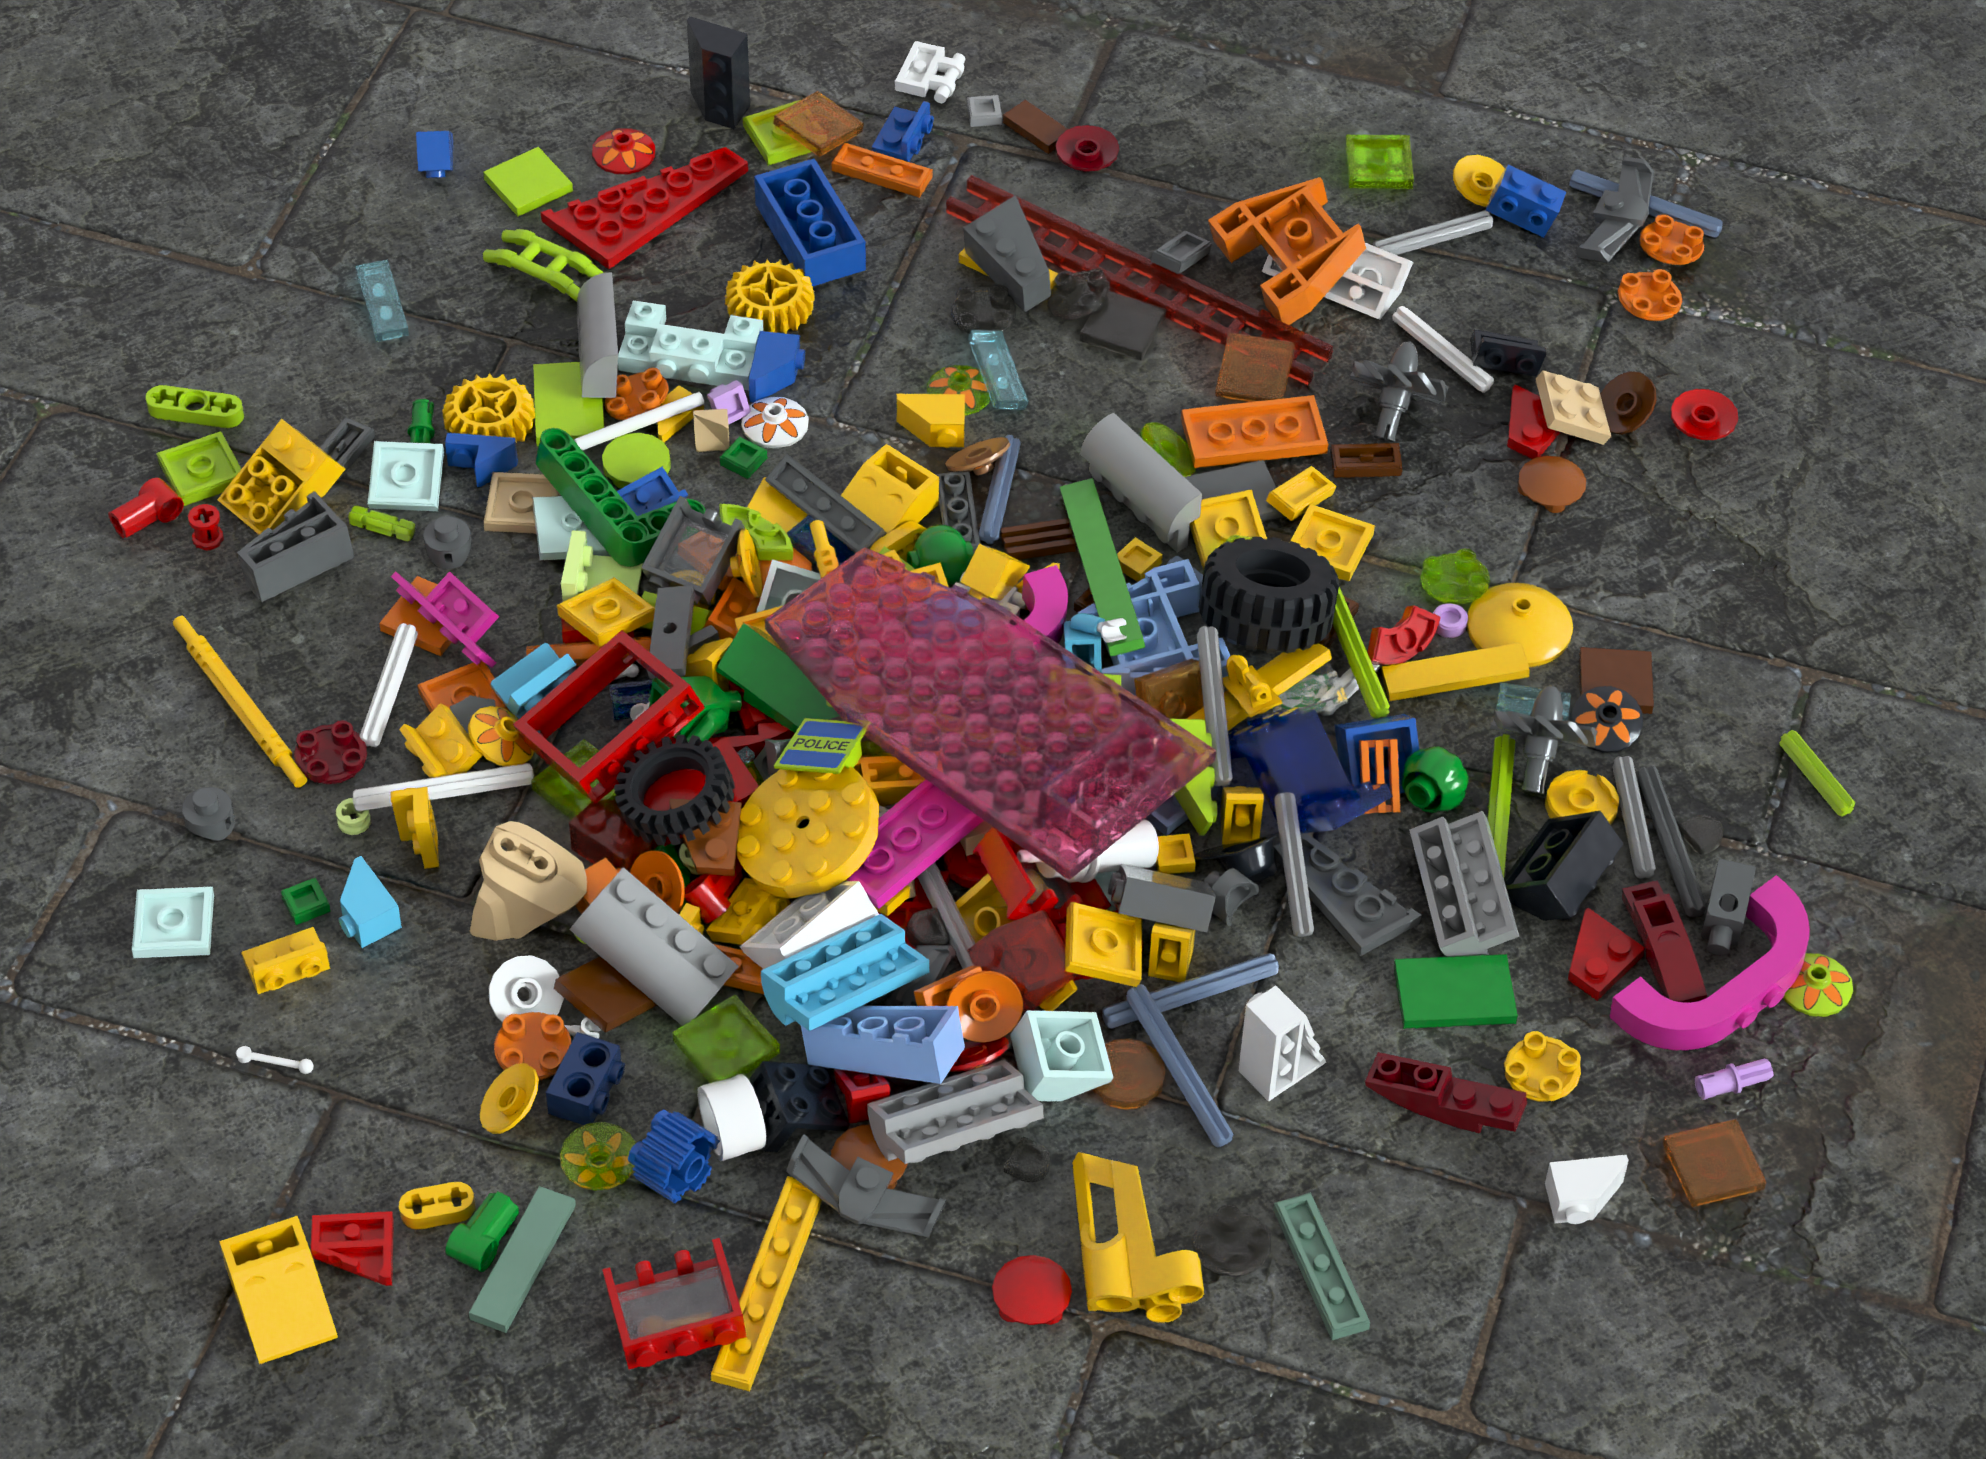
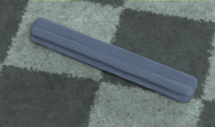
M1006 435L1005 438H1008L1010 447L996 460L979 530L980 540L986 541L987 544H993L995 540L999 539L1000 528L1002 527L1021 445L1020 440L1014 438L1013 435Z

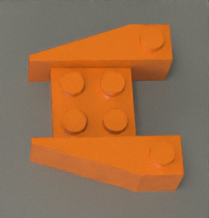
M1321 177L1236 202L1208 220L1214 242L1231 263L1262 245L1281 268L1282 272L1261 284L1260 287L1267 309L1283 329L1311 312L1366 249L1362 228L1359 223L1343 233L1322 208L1323 205L1328 203Z

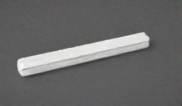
M525 763L356 789L353 791V804L356 811L392 806L391 791L404 790L406 788L427 787L430 800L526 786L534 782V772L531 764Z

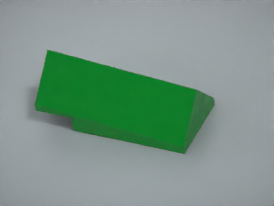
M742 624L717 666V673L745 690L743 697L745 702L790 729L793 733L797 731L805 718L829 720L843 716L849 718L850 722L860 717L857 714L829 707L826 704L827 694L831 686L837 685L764 631L754 626Z

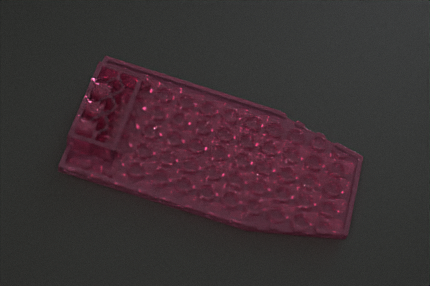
M865 547L765 619V630L844 721L865 728V737L1068 880L1078 874L1211 765L1216 758L1215 749L997 602L984 596L981 600L967 595V589L955 584L952 588L935 582V576L923 571L922 573L908 571L905 569L904 563Z

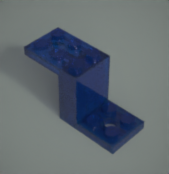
M1295 707L1284 713L1282 710H1278L1269 715L1265 712L1247 720L1248 727L1240 731L1237 728L1228 731L1231 759L1247 758L1276 821L1275 796L1286 792L1295 795L1300 834L1335 830L1393 797L1387 784L1372 785L1370 781L1354 787L1353 783H1349L1315 709L1300 711L1299 707Z

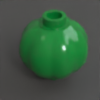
M935 525L927 528L918 536L913 551L907 552V563L915 569L941 563L949 590H951L956 582H960V578L963 572L966 571L974 553L970 541H965L964 537L956 529L947 525Z
M1440 746L1419 749L1407 758L1401 775V785L1408 800L1416 807L1429 813L1450 811L1460 805L1465 797L1469 782L1467 771L1462 765L1460 758ZM1415 772H1421V773L1415 778Z

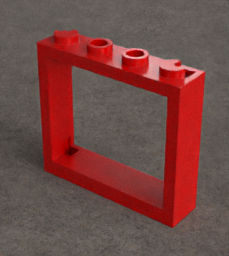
M621 630L517 720L513 726L530 749L593 804H597L614 789L616 784H619L616 778L619 772L626 773L623 767L625 762L629 760L635 764L637 763L633 755L635 752L640 750L645 755L648 754L649 750L646 745L653 741L656 748L662 747L661 738L669 736L671 739L702 712L705 707L690 684ZM628 653L629 655L622 660L621 658ZM637 661L668 686L670 690L579 768L547 741L546 738ZM684 701L689 703L684 709L680 706ZM597 779L599 783L592 788L590 784Z

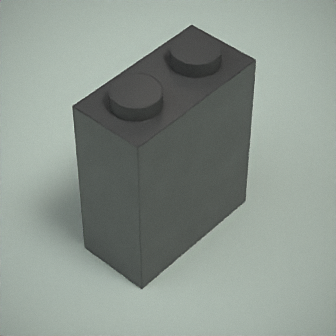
M1120 864L1119 872L1112 873L1108 887V894L1112 895L1111 901H1113L1119 914L1206 933L1208 931L1216 895L1207 882Z

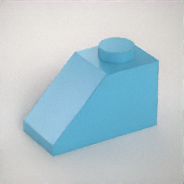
M363 857L355 858L340 899L343 916L339 918V923L348 938L354 936L363 948L402 928L399 908L395 900Z

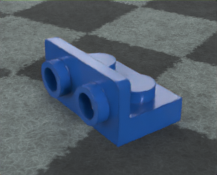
M923 101L918 112L894 106L872 145V151L910 162L913 155H917L920 152L924 135L931 132L934 117L930 115V103Z

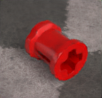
M202 504L193 507L189 511L188 521L190 526L194 528L192 541L195 547L206 551L219 547L224 540L222 529L218 527L220 521L218 509L209 504ZM201 514H203L205 523L201 521ZM207 531L211 534V540L208 539Z

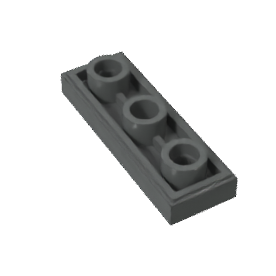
M950 472L935 474L939 477L941 525L950 526L960 532L965 541H970L973 553H975L980 540L970 473Z
M692 585L658 588L650 653L680 677H684L686 674L695 591ZM647 670L650 679L657 678Z

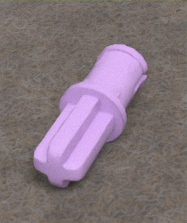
M1765 1058L1736 1067L1730 1063L1726 1065L1725 1069L1696 1076L1695 1087L1702 1100L1732 1091L1737 1094L1741 1093L1742 1087L1772 1078L1773 1069L1769 1060Z

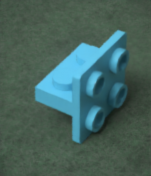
M544 643L492 680L490 686L510 712L520 719L571 675L575 670L576 663L568 653L559 658L550 645Z

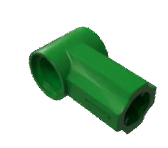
M501 1192L489 1193L467 1224L460 1223L453 1230L447 1241L446 1255L473 1269L484 1272L492 1264L497 1254L499 1241L519 1215V1207L513 1203L509 1196Z

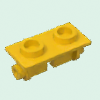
M1231 655L1227 659L1226 669L1228 676L1222 678L1223 686L1249 717L1265 713L1269 709L1283 704L1282 700L1252 665L1248 667L1247 660L1242 655Z

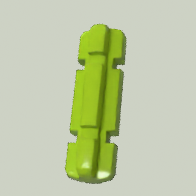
M358 505L353 506L348 516L349 523L353 526L364 528L365 525L366 530L394 537L395 534L397 539L406 542L411 541L416 530L415 524L412 521L405 519L398 521V517L375 510H370L369 513L368 508Z

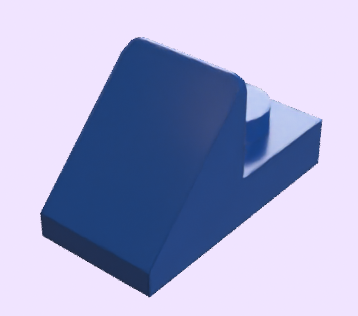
M447 433L445 447L448 466L475 468L477 487H482L489 483L492 478V472L506 473L517 466L518 458L515 438Z

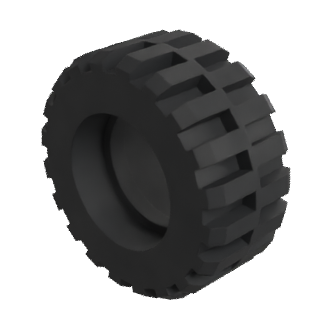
M1244 537L1238 538L1232 543L1227 541L1221 544L1208 556L1204 567L1198 606L1199 612L1207 627H1215L1220 638L1225 637L1229 643L1236 646L1241 644L1246 646V649L1254 651L1261 649L1266 650L1267 653H1276V651L1290 653L1295 652L1299 648L1305 650L1313 644L1316 645L1322 641L1332 628L1339 589L1338 575L1324 556H1318L1315 550L1309 547L1305 549L1299 543L1293 541L1288 543L1273 537L1271 539L1252 537L1246 540Z

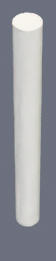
M700 392L694 393L578 437L574 441L583 451L704 405L703 396Z

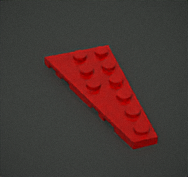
M723 147L692 158L689 165L674 170L670 166L661 169L658 176L649 179L641 176L599 191L596 198L581 203L577 199L568 202V208L553 212L552 209L541 212V222L610 269L748 172V162L727 147Z

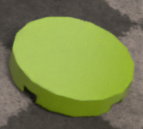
M630 433L617 437L606 446L602 454L604 475L606 478L609 477L613 484L619 488L631 484L662 466L667 474L671 468L669 449L663 441L649 434Z

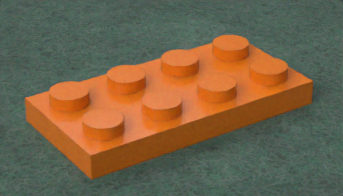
M1314 395L1182 409L1181 421L1194 468L1326 454L1328 452V441Z

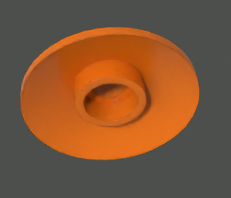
M662 851L644 852L635 860L630 873L679 914L684 901V881L678 865L668 854Z
M980 971L964 977L953 987L948 996L946 1006H958L963 1038L974 1042H991L1004 1037L1015 1028L1022 1015L1023 1000L1019 988L1009 977L998 972ZM980 998H989L985 1004L980 1005L976 1003Z

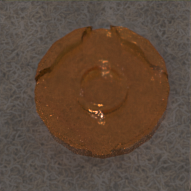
M1130 1038L1112 1040L1106 1043L1105 1047L1113 1079L1107 1084L1092 1089L1095 1095L1097 1093L1102 1097V1101L1107 1105L1124 1110L1141 1108L1147 1105L1149 1100L1155 1096L1157 1098L1162 1092L1166 1072L1163 1059L1156 1049L1143 1041Z

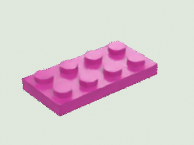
M933 773L878 818V837L874 847L864 863L845 881H859L872 904L879 909L986 819L985 809Z

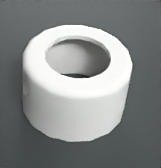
M739 1074L729 1079L702 1085L698 1088V1104L704 1128L716 1135L720 1141L717 1149H713L716 1158L720 1162L765 1147L766 1130L762 1111L753 1086L746 1076Z

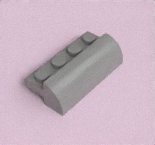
M1115 413L1106 416L1088 433L1080 451V455L1090 463L1089 471L1092 477L1097 482L1103 483L1112 492L1117 501L1123 502L1131 509L1140 522H1145L1163 543H1167L1176 552L1181 551L1188 546L1189 523L1200 517L1202 493Z
M1483 811L1449 824L1444 817L1409 829L1439 948L1447 957L1489 955L1488 948L1519 937L1490 826Z
M624 867L569 929L685 1029L739 967Z
M1005 1059L945 1078L941 1084L930 1083L867 1104L871 1130L880 1151L888 1161L899 1158L904 1164L921 1162L926 1157L944 1151H954L962 1145L977 1140L990 1139L995 1134L1013 1128H1023L1031 1122L1044 1118L1043 1104L1024 1089L1023 1075Z

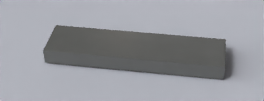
M788 454L783 457L765 479L770 486L813 520L823 521L827 531L864 560L869 555L873 543L887 534L883 528Z

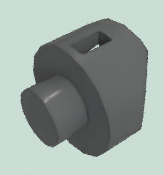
M442 516L430 522L424 530L425 550L436 567L453 569L464 564L471 551L472 540L469 526L463 520L451 516Z
M203 787L193 791L185 798L182 804V814L188 831L203 838L216 841L223 840L231 834L235 827V815L232 801L226 792L215 787Z
M1234 868L1227 870L1223 874L1213 871L1204 880L1216 895L1212 914L1229 926L1232 925V916L1236 909L1245 900L1257 895L1259 891L1257 884Z

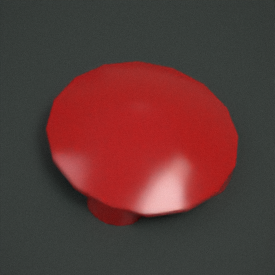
M1037 1255L1020 1256L1005 1263L996 1273L992 1285L994 1302L999 1308L1000 1317L1007 1322H1018L1027 1325H1053L1058 1323L1062 1319L1063 1311L1068 1307L1072 1295L1070 1278L1064 1269L1051 1259Z

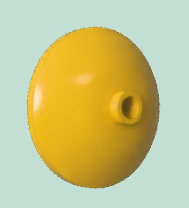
M1506 583L1493 586L1483 591L1474 599L1468 611L1467 631L1472 643L1478 650L1521 642L1528 666L1536 667L1555 660L1566 650L1571 640L1573 623L1567 607L1549 591L1525 583Z

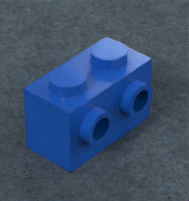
M1507 165L1492 191L1486 211L1544 238L1559 214L1566 191L1513 166Z

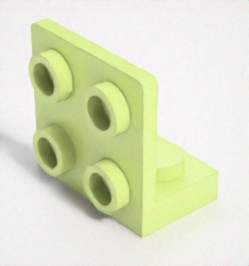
M572 530L561 580L563 602L614 577L638 595L643 563L627 567L618 564L611 556L593 555V547L587 546L586 531Z

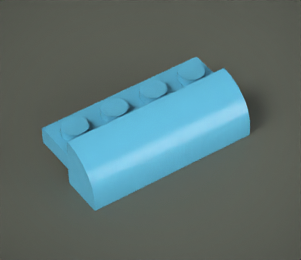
M879 914L761 970V983L771 1010L785 1026L796 1021L808 1031H811L929 973V959L905 943L904 929L884 915Z

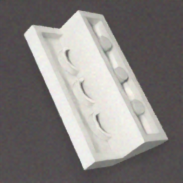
M1365 243L1366 249L1324 297L1381 320L1401 293L1413 262ZM1268 255L1262 272L1274 277L1282 272V270L1272 257Z

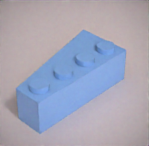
M860 1006L811 1031H808L801 1025L808 1065L938 1084L942 1083L965 1048L958 1006Z

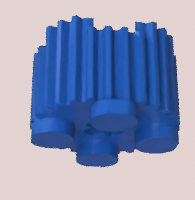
M663 1109L654 1116L651 1122L652 1130L646 1134L647 1137L642 1142H637L631 1148L628 1162L634 1165L633 1171L635 1172L633 1175L636 1176L635 1178L676 1204L678 1200H681V1196L684 1195L685 1191L688 1192L690 1189L694 1192L697 1189L700 1190L701 1185L706 1182L707 1176L711 1175L712 1167L708 1165V1159L712 1155L710 1152L713 1149H717L720 1141L716 1135L683 1114L675 1111L669 1113Z

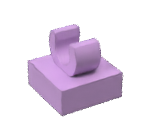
M737 380L727 385L721 384L711 389V393L707 394L712 410L727 409L728 425L747 416L751 412L743 385Z

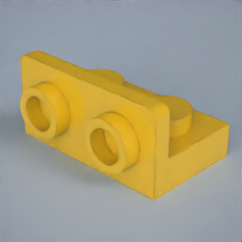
M441 703L416 729L406 724H403L399 729L406 738L404 743L406 748L413 755L421 759L424 763L422 770L429 778L467 773L483 756L476 750L469 734L449 707Z
M406 788L404 790L391 791V803L401 841H413L414 854H421L425 869L439 867L438 831L428 788Z
M744 878L730 897L729 901L731 904L721 916L713 920L706 931L712 941L742 945L790 905L791 902L788 898L766 892L752 879Z
M314 927L242 951L243 961L257 994L269 990H277L286 984L306 977H314L320 972L330 969L326 947L323 942H320Z

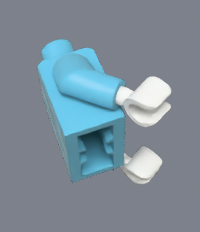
M1079 613L1074 615L1071 621L1064 622L1065 670L1102 674L1101 636L1107 643L1126 639L1127 636L1122 635L1119 630V626L1126 625V621L1123 618L1105 621L1101 617Z

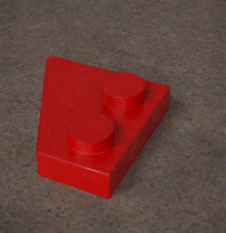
M1514 385L1511 394L1507 447L1534 459L1540 457L1560 432L1547 427L1540 396L1518 385Z
M1587 908L1584 912L1568 980L1598 1001L1644 956L1645 947Z
M392 1211L312 1215V1257L385 1286H392L394 1231Z

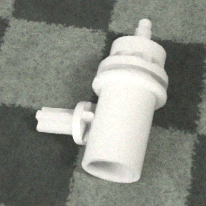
M1097 773L1083 778L1091 811L1086 813L1084 818L1079 817L1073 820L1061 821L1055 828L1041 830L1037 834L1034 847L1019 850L1017 853V858L1020 862H1036L1038 870L1046 878L1060 877L1069 883H1087L1092 881L1097 873L1119 871L1120 864L1139 868L1152 867L1157 860L1159 845L1157 833L1148 820L1121 821V808L1119 806H1112L1105 776L1102 773Z

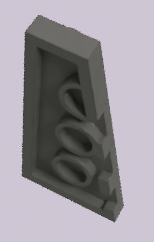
M1300 832L1309 898L1359 956L1368 953L1420 924L1422 916L1413 908L1407 910L1396 902L1397 897L1386 889L1380 891L1367 881V876L1356 868L1354 870L1349 869L1339 861L1340 857L1306 832ZM1279 843L1273 846L1275 859L1284 868L1281 844Z

